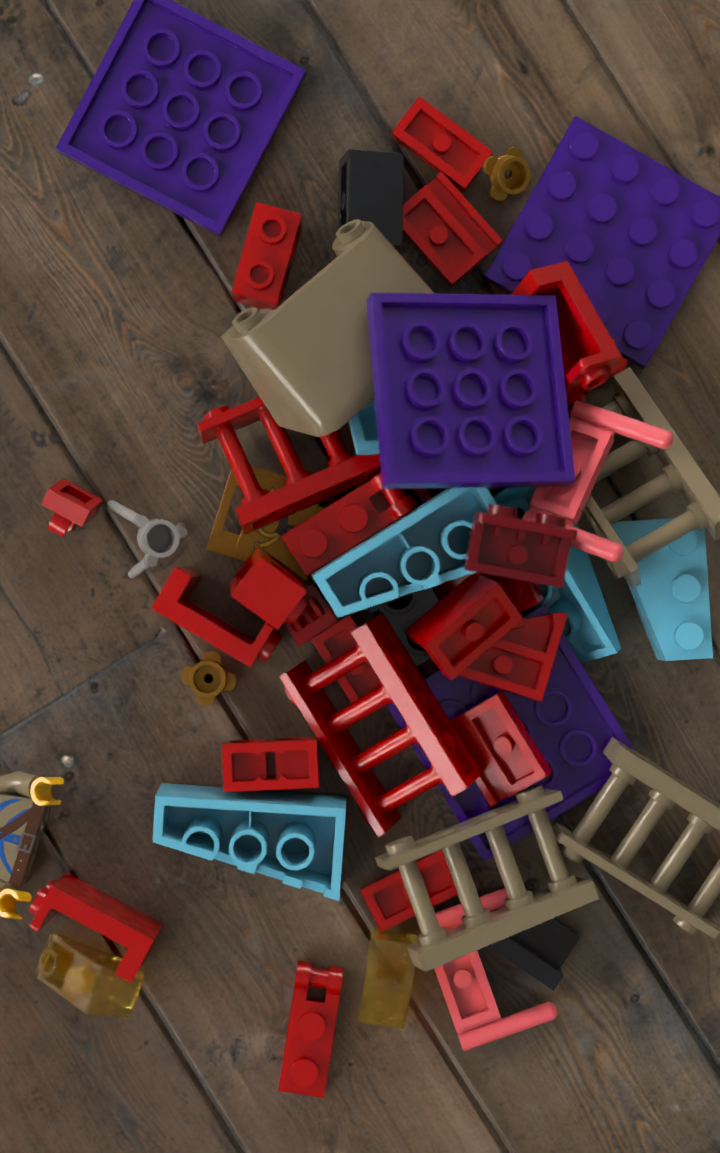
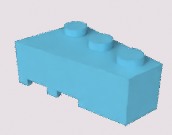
M674 518L619 521L611 526L626 547ZM696 528L636 563L639 567L641 579L639 586L632 588L626 579L636 604V610L657 660L675 661L713 658L705 529L700 531Z

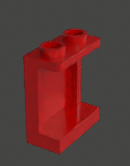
M568 261L530 270L511 295L556 296L568 413H571L573 405L577 400L586 403V395L591 389L601 385L609 378L608 371L622 355Z
M175 567L151 609L249 667L256 664L259 659L266 663L283 637L276 632L277 629L266 622L255 640L192 603L188 598L201 575L187 567Z
M67 872L56 882L50 879L45 887L42 886L28 911L35 915L29 928L36 932H39L53 918L56 911H59L128 948L114 974L132 983L164 926L162 922Z

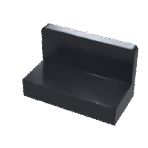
M349 149L339 160L338 229L352 220L372 222L395 248L402 244L403 155L401 153Z
M553 918L488 945V947L554 991L564 976L560 967L577 944L579 936Z

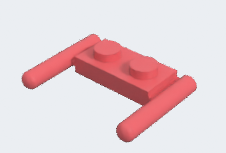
M577 400L573 405L569 419L576 481L570 486L536 487L529 503L530 508L526 511L522 520L536 522L537 513L567 518L565 528L577 530L576 540H571L570 547L611 562H617L624 553L621 544L575 528L574 525H577L614 442L613 437L615 433L661 449H667L672 445L673 434L666 429Z
M503 888L479 898L483 909L488 908L489 912H493L506 906L505 899L508 898L506 889ZM461 904L435 912L440 927L444 926L446 931L463 924L462 917L465 916ZM478 951L434 968L463 1052L552 1021L558 1016L556 1005L548 1001L501 1018Z

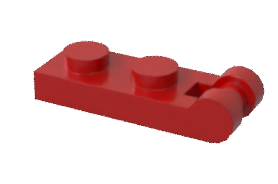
M380 473L286 532L281 538L307 577L418 507V504L411 494L406 496L402 488L382 489ZM379 492L383 493L390 504V507L381 513L377 512L369 499Z
M298 961L278 1091L324 1098L344 967L330 965V970L311 967V962ZM308 986L327 988L325 999L307 997Z

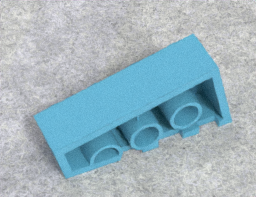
M487 487L448 488L311 575L337 617H341L468 574L476 573L464 570L474 512L487 513L488 505H497Z
M161 783L155 795L152 842L210 861L216 859L237 866L238 870L251 874L257 872L282 880L283 884L298 889L304 887L323 893L324 897L340 901L346 795L273 790L224 792L223 787Z

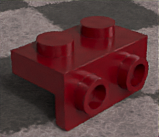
M493 504L488 505L487 513L474 512L464 570L563 588L571 540H576L577 530L565 528L567 518L537 513L536 522L516 519L518 509Z

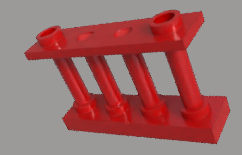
M260 397L232 409L229 406L215 408L204 415V421L197 423L199 436L203 444L218 438L242 490L244 498L241 502L243 505L236 507V514L244 535L364 484L381 473L380 455L354 456L353 452H347L337 430L320 437L330 458V461L327 463L328 468L311 474L310 470H304L286 429L277 425ZM261 420L288 478L284 482L286 486L271 493H268L267 489H261L235 432Z
M384 613L351 632L356 640V646L314 672L311 671L306 661H303L279 676L285 685L288 699L301 711L357 802L362 819L373 828L378 837L385 834L402 818L396 809L397 807L439 784L446 786L451 796H454L467 789L482 774ZM365 662L370 664L381 681V687L337 712L322 688ZM389 703L396 705L406 721V727L361 752L347 728ZM415 743L420 745L430 760L431 767L386 792L372 768Z

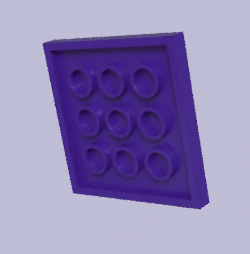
M134 0L58 142L56 150L67 158L222 237L307 76L306 70L172 0Z
M575 116L485 274L484 280L512 294L530 270L568 261L611 338L615 339V345L622 357L644 369L720 236V197Z
M371 292L366 302L382 489L570 486L576 481L556 296Z
M541 604L522 617L525 619L550 615L546 606ZM563 634L561 635L542 702H536L503 691L552 770L547 777L530 786L542 784L543 789L558 790L562 793L564 800L545 807L550 821L603 788L612 774L609 769L613 764L603 754V750L612 737L635 750ZM440 669L424 678L449 720L501 691L458 676L450 680L443 675ZM392 703L387 704L386 706L400 728H405L406 721L396 705ZM416 743L411 745L425 768H430L431 762L422 747ZM475 781L467 789L454 796H451L446 786L437 785L460 823L517 800L514 794L491 807ZM528 815L503 824L510 846L533 832ZM485 832L470 838L484 862L494 857Z

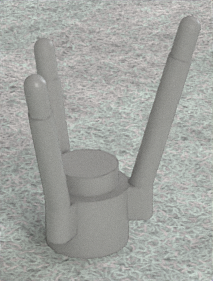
M110 500L107 504L111 510L136 524L139 528L137 543L145 553V556L129 570L128 576L130 578H135L149 567L156 566L158 558L168 557L173 554L179 546L180 538L187 535L184 523H178L175 526L167 520H148L144 515H140L114 500Z

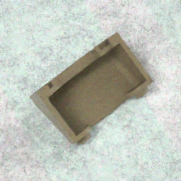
M359 219L352 220L337 230V238L332 244V249L337 257L275 310H258L257 307L248 308L233 319V326L221 336L280 427L312 436L321 437L328 435L345 425L375 398L366 302L371 292L435 294L372 222L360 221Z

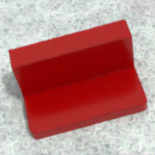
M476 572L467 577L411 625L405 633L410 640L426 650L444 676L453 680L524 618L499 583Z

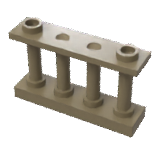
M628 367L614 376L616 394L612 396V402L602 408L672 432L673 443L669 448L661 449L633 439L609 453L596 483L645 454L650 457L654 454L658 456L664 465L661 469L662 474L602 509L599 508L590 494L583 513L598 536L623 546L624 553L619 561L611 562L606 560L617 579L625 576L631 587L635 588L641 584L639 567L636 563L696 528L700 531L707 528L715 541L720 539V496L635 373ZM672 490L674 493H677L681 490L690 503L686 506L687 512L625 547L611 525Z
M612 737L603 750V754L613 763L609 769L612 772L611 776L573 832L557 822L552 827L556 839L560 843L561 853L579 864L582 863L584 858L675 914L676 916L673 918V921L688 933L697 936L702 931L715 939L720 931L705 914L720 893V859L689 905L667 892V890L704 834H711L714 828L720 831V804ZM638 779L651 787L648 793L651 798L611 857L589 842L628 784L634 785ZM675 804H678L690 812L686 818L690 822L649 881L628 866L666 809L672 810Z
M542 784L527 787L515 794L516 801L414 841L413 836L397 839L385 846L387 853L375 857L378 867L386 870L399 868L422 932L418 936L420 942L407 947L414 966L427 972L599 899L592 880L575 877L574 873H568L545 809L547 806L564 800L561 791L543 789ZM525 815L529 817L551 879L547 882L549 888L536 894H532V891H526L503 827V824ZM485 832L508 895V898L505 899L506 906L493 912H489L488 908L483 909L460 845L461 841ZM441 849L465 916L462 917L463 924L447 931L444 926L440 927L416 861Z

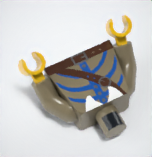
M23 771L0 776L1 917L21 920L23 916L19 915L16 911L17 900L30 903L32 900L30 893L15 890L14 886L21 888L29 881L51 806L61 804V800H55L51 794L53 785L64 784V779L61 777H42Z

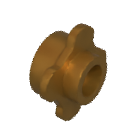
M510 147L507 149L506 154L497 158L490 156L484 161L483 171L489 176L491 183L490 196L493 199L503 201L508 194H518L529 187L531 170L529 164L523 159L524 153L520 148ZM508 169L509 176L505 178L504 172Z
M215 651L205 652L199 663L193 667H185L181 673L182 682L190 685L191 689L197 694V702L202 706L212 705L217 695L224 690L230 691L234 689L236 685L235 674L227 672L221 664L220 654ZM206 674L213 676L211 683H207L204 680Z

